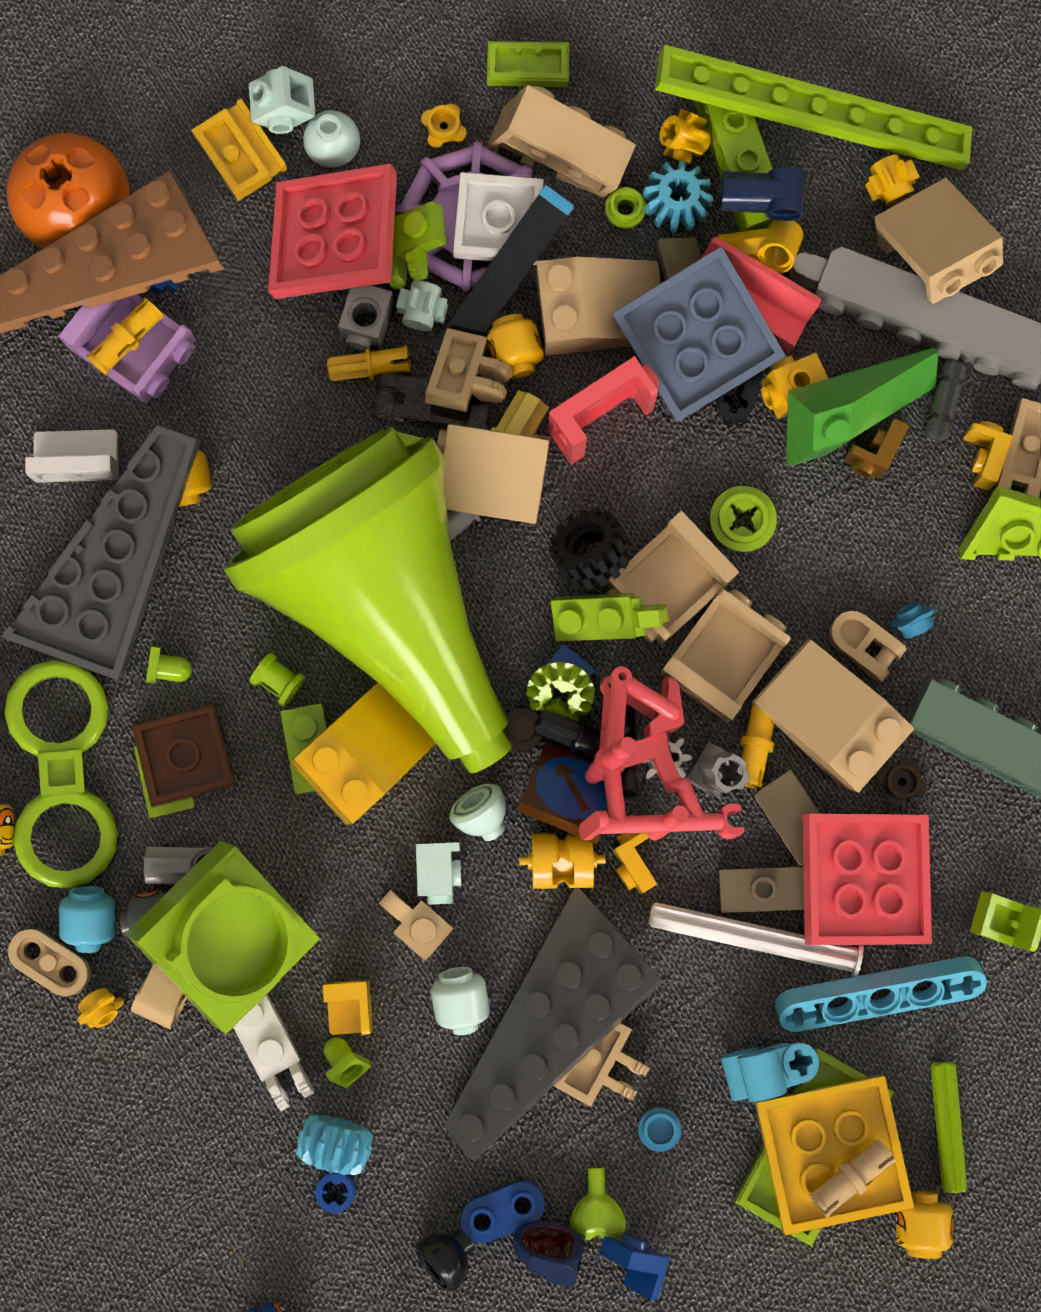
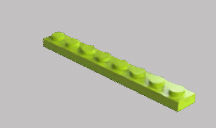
M664 45L659 52L655 84L656 91L958 170H963L970 163L972 126L669 45Z

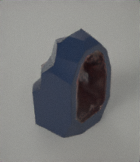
M551 1222L529 1223L515 1231L512 1247L517 1258L527 1266L531 1273L544 1276L549 1283L569 1287L575 1286L584 1251V1235L571 1227Z

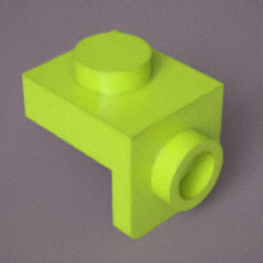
M981 891L970 933L1008 946L1035 952L1038 949L1041 938V909L1027 906L993 893Z

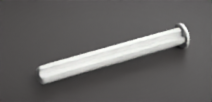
M658 902L653 903L649 915V925L654 928L850 971L852 977L858 976L861 968L864 945H856V947L850 945H805V935Z

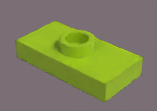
M488 41L487 86L526 87L530 85L531 87H568L569 42Z

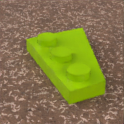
M997 486L958 548L960 559L976 560L977 555H997L998 560L1014 561L1015 556H1039L1041 558V499Z

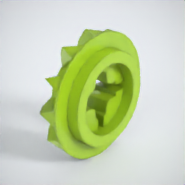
M732 487L718 496L711 508L710 528L717 542L722 543L731 551L750 553L764 546L776 529L777 514L772 501L765 493L754 487ZM754 508L756 509L749 521L753 532L744 526L738 529L735 528L733 531L730 530L736 519L733 514L734 510L744 514Z
M553 662L540 667L533 673L528 682L526 696H528L531 710H536L539 714L542 710H547L578 722L583 714L586 712L590 713L595 697V689L589 675L580 667L566 662ZM553 685L562 693L569 691L568 704L560 698L552 699Z

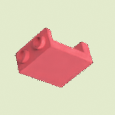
M634 356L551 410L548 419V433L569 464L572 465L585 456L587 436L582 429L628 398H633L645 415L652 412L658 395L656 387L659 386V380L648 364L641 366Z

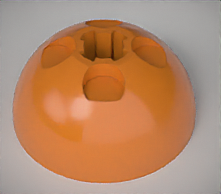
M62 132L46 135L35 140L18 155L8 176L6 194L9 211L18 229L28 240L44 249L128 197L130 191L124 168L107 147L88 136Z

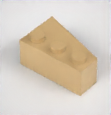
M527 85L503 107L487 143V149L497 153L501 147L523 157L520 164L528 165L530 168H533L535 162L548 166L557 171L556 179L601 197L607 196L618 188L636 146L633 142L625 139L626 135L621 130L612 126L598 124L590 119V115L585 110L575 106L568 107L554 99V95L549 90L539 86L531 87Z

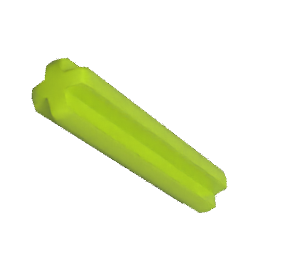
M949 1061L935 1062L931 1065L941 1187L946 1193H961L967 1190L956 1065Z

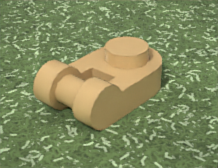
M847 611L840 614L833 620L829 628L831 644L841 654L859 666L869 677L879 683H882L888 676V667L894 659L900 660L907 650L906 646L858 611ZM872 641L881 648L875 658L865 652Z

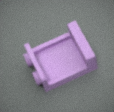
M134 295L88 309L85 305H82L58 337L67 348L95 367L86 356L112 331L110 327L115 322L120 323L142 301V298ZM163 314L164 318L152 327L138 342L140 346L135 351L130 350L106 375L145 404L152 397L157 398L164 392L170 380L169 374L177 364L183 365L190 358L195 348L193 343L196 339L191 330L183 324L180 326L165 314Z

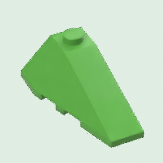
M935 348L927 349L789 390L786 463L789 466H794L826 456L936 387L939 351Z

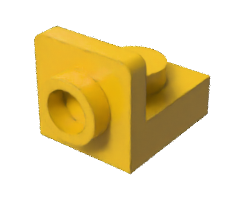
M981 421L979 424L972 423L965 431L963 437L965 441L986 448H979L971 467V471L977 473L973 486L985 491H989L998 483L1013 439L1012 435L1003 432L1004 429L1001 426L992 422Z

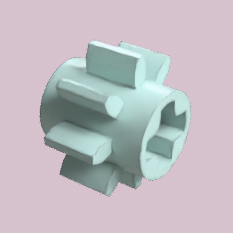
M413 281L410 291L400 288L396 308L398 314H403L402 323L409 328L419 331H431L434 322L444 324L448 300L440 298L442 289L435 284L425 281Z

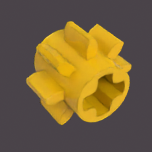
M680 109L678 116L672 115L668 117L660 130V142L666 146L663 154L677 161L684 160L688 165L691 163L692 157L699 158L703 156L711 141L710 131L704 127L707 118L684 109Z
M897 154L879 160L870 167L869 170L872 176L868 178L869 182L865 186L873 202L881 199L887 207H892L915 194L913 185L916 184L915 180L920 176L912 159L904 162L903 159H899Z

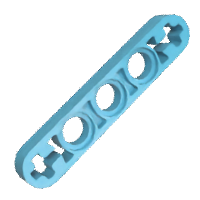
M969 956L957 957L792 988L784 991L777 997L775 1009L780 1024L785 1030L800 1032L970 1000L985 990L987 979L975 958ZM920 982H933L932 985L924 991H913L915 985H917ZM877 990H891L884 998L875 1000L870 998ZM835 998H849L842 1006H828L830 1001ZM814 1004H819L820 1008L816 1009Z

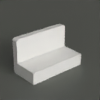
M113 429L35 432L34 457H25V474L35 482L119 480L118 433Z

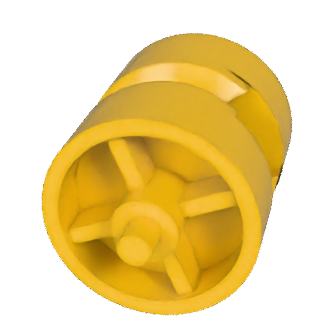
M555 832L532 833V852H528V857H519V865H528V870H532L533 889H555L560 882H565L569 888H593L594 868H597V864L606 863L605 855H597V851H593V842L581 840L580 837L569 832L564 839H560Z

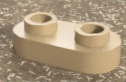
M28 929L21 931L12 938L9 944L8 956L11 964L17 970L56 995L71 996L78 994L86 988L90 981L91 969L87 960L42 930ZM33 942L40 947V954L36 959L31 958L27 952L28 946ZM68 965L72 966L76 971V977L72 982L66 981L63 977V970Z

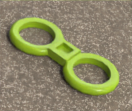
M58 660L33 665L16 678L7 693L4 715L11 736L23 750L38 757L41 793L25 805L15 824L13 844L18 861L27 873L39 882L49 887L70 889L90 883L107 869L116 853L118 831L113 813L101 798L86 791L84 788L82 754L96 744L107 723L109 706L104 688L90 671L69 662ZM51 678L68 679L78 684L87 694L91 706L90 721L84 731L73 740L62 743L45 742L34 736L25 725L22 715L23 702L30 689L39 682ZM61 804L78 805L89 811L97 821L101 834L99 848L93 859L83 867L71 871L54 870L43 864L35 855L31 843L32 828L38 817L50 807Z

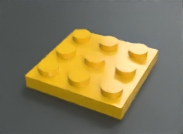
M884 1075L842 1082L755 1102L784 1235L914 1208ZM876 1139H879L891 1152L896 1162L866 1185V1192L862 1195L854 1194L832 1212L831 1216L826 1218L813 1203L809 1194L839 1171L837 1166L843 1161L851 1162L872 1145Z

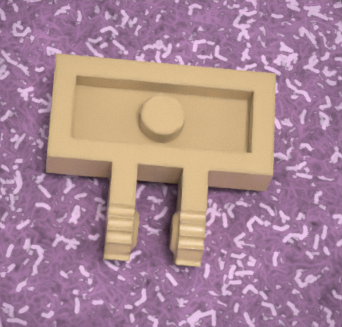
M447 328L426 390L425 403L463 412L467 411L472 394L480 401L501 403L507 394L504 385L501 383L508 382L512 377L513 370L507 362L484 356L487 348V337Z
M620 1023L557 1082L554 1087L590 1107L602 1085L633 1100L637 1091L630 1084L609 1076L608 1074L615 1061H618L635 1074L646 1076L650 1067L621 1051L632 1029Z

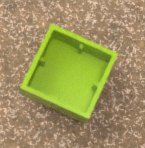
M221 840L125 933L213 1026L225 1034L251 1011L320 940L316 933L235 846Z

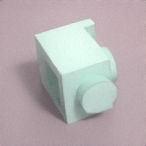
M459 842L416 844L418 896H427L428 905L453 904V886H461V861L452 860V852H461Z

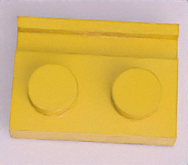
M242 99L236 101L237 104L228 110L225 108L191 130L193 136L237 201L270 182L276 174L287 171L285 162L260 125L251 122V112Z

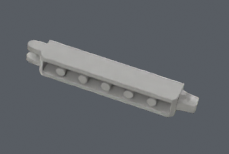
M844 247L831 251L828 259L815 254L810 255L809 252L805 253L804 251L803 253L799 252L796 256L793 266L789 270L788 279L819 296L822 299L819 305L822 311L835 316L848 315L858 319L857 323L870 330L878 331L884 329L896 334V338L905 344L914 346L923 344L930 348H935L939 351L938 356L944 359L967 361L974 364L973 367L983 374L992 376L1000 374L1013 379V384L1022 389L1030 391L1041 390V323L959 291L932 304L927 299L925 282L919 276Z

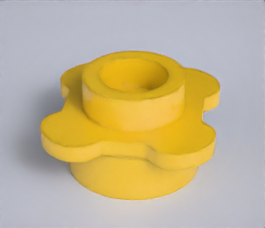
M451 103L439 105L432 110H426L422 114L421 122L427 127L429 133L427 141L432 148L439 149L444 143L451 141L460 143L466 138L467 131L465 127L461 126L459 118L460 108L457 105ZM442 123H446L448 127L446 129H441L440 125Z
M107 988L95 990L87 995L78 1005V1009L81 1012L78 1022L81 1025L87 1023L90 1028L103 1027L115 1019L118 1015L117 1010L124 1004V1000L122 997L115 999L114 995Z

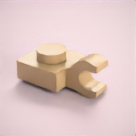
M390 890L379 902L385 910L401 922L393 933L424 961L429 958L454 929L423 900L412 909L396 893Z

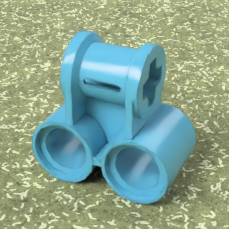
M778 1043L759 1050L758 1048H749L720 1057L732 1101L748 1099L749 1102H757L781 1096L788 1092L787 1088L813 1079L819 1068V1058L816 1051L805 1043ZM794 1060L795 1063L789 1065V1062Z

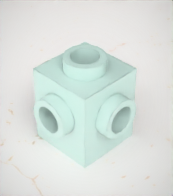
M281 66L267 71L264 76L249 83L251 122L269 128L270 132L276 134L289 133L294 127L315 117L313 78Z

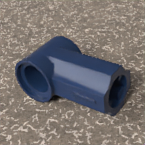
M791 167L775 168L768 173L723 171L720 211L766 213V217L776 221L801 219L804 216L805 172Z

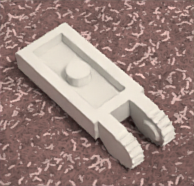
M266 994L233 1028L261 1082L265 1081L276 1106L280 1111H283L290 1107L289 1097L276 1076L279 1072L289 1067L297 1090L305 1098L313 1094L314 1091L299 1062L302 1059L268 994Z

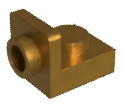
M894 418L887 430L879 427L869 447V450L875 452V454L857 445H852L844 461L851 464V470L862 477L872 479L876 476L881 479L888 470L910 425Z

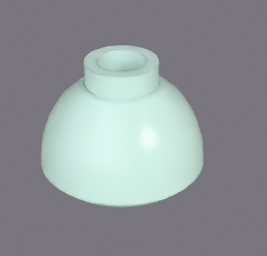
M326 110L316 114L306 125L303 135L304 148L310 159L318 165L329 168L339 167L351 161L358 152L360 134L356 124L349 116L339 111Z
M482 784L467 791L454 803L451 809L449 819L452 824L463 833L471 836H482L485 841H491L499 837L506 828L503 823L506 813V802L501 788L496 784Z

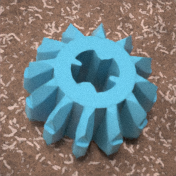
M684 160L679 161L677 170H674L669 163L665 162L661 168L662 174L652 172L648 179L651 186H647L643 190V198L649 201L645 205L646 215L657 214L654 223L656 227L662 226L666 221L670 222V232L672 234L677 232L679 223H682L684 228L690 231L694 228V219L703 222L708 214L705 208L711 206L713 202V196L707 193L711 187L710 179H699L701 174L699 166L693 168L690 172L686 171V162ZM677 192L685 196L684 201L682 197L679 198V201L673 200L671 194L673 193L674 197H676Z
M315 1114L305 1119L303 1128L300 1129L296 1154L305 1164L313 1165L316 1169L326 1170L330 1173H339L344 1176L347 1174L356 1175L364 1170L365 1164L369 1160L373 1135L363 1125L355 1124L350 1120L331 1117L326 1114L322 1116Z

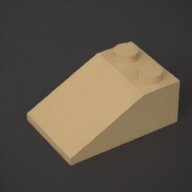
M570 257L536 261V283L545 356L631 347L612 313L661 284L658 261L594 257Z
M808 639L752 701L840 787L858 793L915 729L884 698L811 639Z

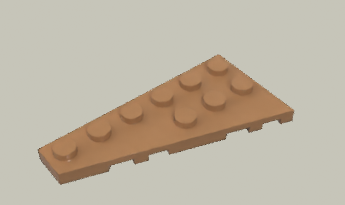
M166 172L0 275V334L26 327L30 320L49 315L52 319L67 315V309L85 305L88 309L147 292L151 285L172 280L174 284L189 280V274L206 269L210 273L224 270V266L171 172Z

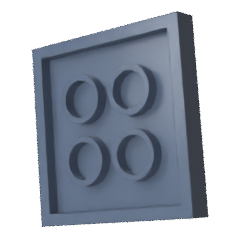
M722 246L612 313L641 364H648L659 380V386L656 387L658 393L676 422H679L786 357Z

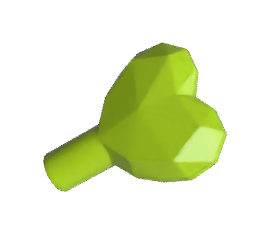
M588 1168V1194L577 1203L569 1220L570 1227L584 1235L585 1240H590L597 1235L602 1238L606 1236L619 1239L625 1232L626 1218L622 1209L613 1198L605 1193V1168Z

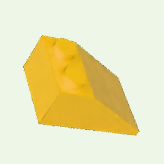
M377 682L289 763L343 823L350 825L382 798L436 743L396 699Z

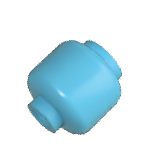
M96 886L73 888L69 891V895L60 901L59 936L65 943L75 946L76 952H97L101 950V944L107 943L114 938L116 933L115 900L111 896L104 894L103 888Z

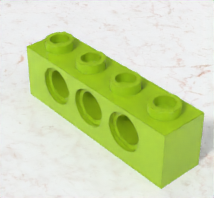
M694 101L698 114L707 118L704 127L711 134L709 146L721 181L723 171L768 173L772 170L754 116ZM732 212L739 232L765 229L773 221L766 217V213Z

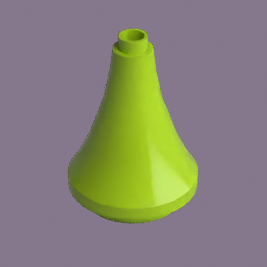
M392 426L369 436L324 462L238 520L230 530L242 549L230 558L222 569L236 590L265 602L310 629L381 684L425 729L449 760L460 758L469 773H476L504 757L511 750L512 744L503 732V729L508 724V720L491 687L468 624L450 543L444 486L445 458L431 436L405 446Z

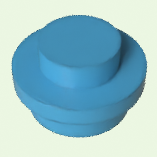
M654 1107L647 1110L641 1116L638 1123V1134L640 1140L648 1149L656 1152L668 1151L678 1143L681 1137V1123L676 1114L664 1107Z

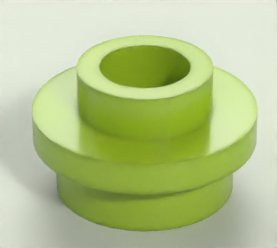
M629 187L618 188L608 196L605 204V214L614 226L622 229L633 228L643 220L646 213V202L637 190ZM622 204H627L632 207L633 211L628 215H623L618 211V207Z

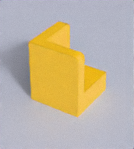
M369 979L332 982L323 985L324 1003L327 1002L329 1032L331 1035L353 1033L365 1035L373 1032Z

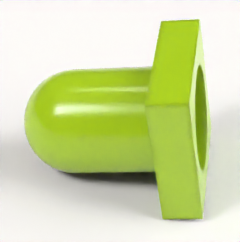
M151 647L146 683L155 684L156 679L183 682L190 677L192 666L187 659L160 654L161 648Z
M341 1037L330 1038L324 1045V1055L332 1067L325 1074L329 1081L348 1088L372 1067L367 1058L354 1053L347 1041Z

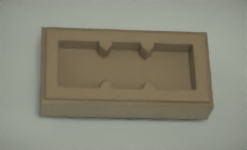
M803 867L718 870L720 913L804 910Z

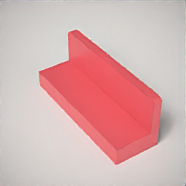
M713 237L700 259L722 246L783 352L789 355L795 347L806 323L817 310L822 299L718 237Z

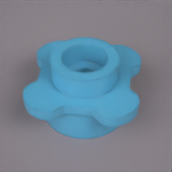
M919 602L908 604L896 612L897 618L890 622L891 628L897 627L903 638H913L926 632L934 625L931 615L935 613L934 607L928 608L926 604L920 605Z

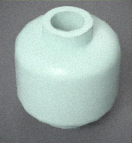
M456 967L441 972L438 976L439 980L434 982L430 989L436 1022L443 1028L452 1029L455 1035H467L477 1031L478 1024L486 1020L490 1014V1004L484 978L479 974L473 973V970L469 967Z

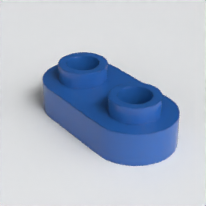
M520 1179L470 1199L463 1207L460 1223L464 1234L474 1242L487 1243L513 1233L529 1223L537 1222L542 1216L545 1207L542 1190L534 1182ZM519 1197H527L531 1201V1207L525 1212L518 1211L514 1205L515 1201ZM480 1213L487 1214L491 1220L489 1226L486 1228L477 1227L474 1223L476 1215Z

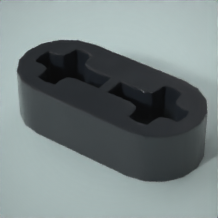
M764 370L735 387L742 390L740 403L745 405V408L740 407L736 413H732L729 411V404L724 402V400L731 399L735 388L716 399L715 410L722 421L728 424H738L749 417L756 401Z

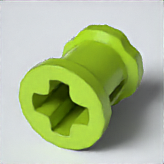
M271 652L259 663L251 675L249 683L254 686L261 685L278 697V703L285 707L298 693L306 676L302 673L294 674L277 662V656Z

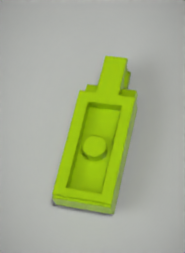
M635 593L560 596L550 600L556 641L635 639L636 637L645 636L647 634L646 628L661 627L664 622L669 621L667 604L643 605L642 596H635Z

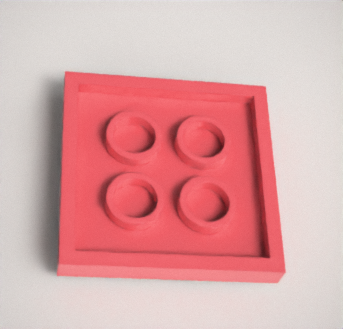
M391 163L276 182L268 286L269 293L275 299L391 282L397 171Z
M802 814L805 945L932 944L929 815Z

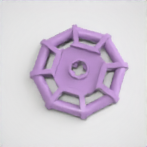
M474 142L473 146L432 159L428 157L422 159L419 162L421 167L402 203L395 207V216L421 206L419 204L431 181L439 186L438 194L434 201L443 207L446 245L427 252L428 272L461 287L462 292L469 293L488 266L472 271L473 260L464 259L462 270L434 256L442 248L449 251L451 255H453L460 175L447 179L443 173L472 164L471 171L467 173L483 174L480 172L482 164L504 176L532 178L533 170L528 165L522 166L483 147L482 142Z

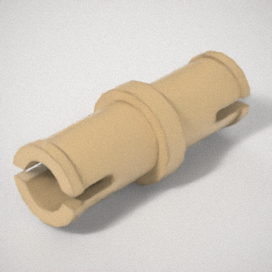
M876 1139L872 1145L851 1162L843 1161L838 1165L839 1171L818 1189L811 1192L809 1197L821 1213L828 1218L832 1212L854 1194L862 1195L866 1192V1185L891 1164L893 1165L896 1160L888 1148L879 1139Z

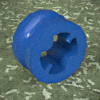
M328 1172L317 1184L315 1190L316 1200L323 1210L330 1213H340L346 1210L353 1202L356 1194V1185L349 1174L344 1176L339 1173ZM329 1181L334 1185H338L341 1182L344 1183L347 1189L344 1190L343 1195L347 1196V1198L342 1202L337 1198L329 1201L325 1196L329 1188L324 1187L325 1184Z

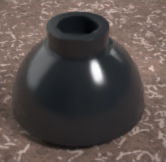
M459 1231L452 1235L442 1233L431 1234L415 1243V1253L423 1267L444 1290L456 1292L466 1278L468 1256L474 1252L470 1242Z

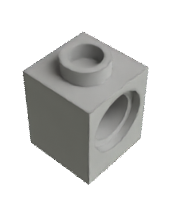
M371 285L350 288L338 325L341 339L346 340V345L361 351H365V348L368 349L370 347L381 350L395 306L393 292ZM364 312L373 313L376 316L373 324L362 327L355 323V319L359 314Z

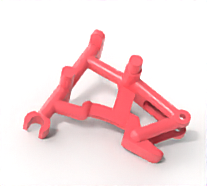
M624 666L615 668L610 673V676L606 677L600 684V691L603 694L600 746L594 761L585 772V779L590 784H597L599 781L604 780L608 813L606 810L595 811L581 822L579 826L581 840H592L598 834L647 833L648 837L655 841L661 839L669 832L718 830L719 835L725 839H734L745 832L744 827H732L727 821V815L731 816L740 812L741 805L729 803L716 813H703L690 780L681 778L674 765L667 734L676 731L684 724L678 681L672 677H665L662 680V695L633 678L628 668ZM618 675H621L623 680H620ZM626 704L652 720L643 728L644 739L635 741L631 737L624 738ZM653 760L664 789L669 793H677L681 805L674 807L665 815L626 816L621 772L625 768Z

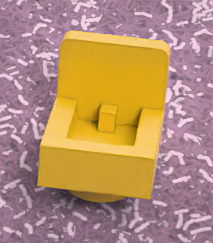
M623 833L617 837L620 846L612 850L621 864L615 870L629 891L635 887L638 893L642 894L657 885L634 848L649 837L647 833Z

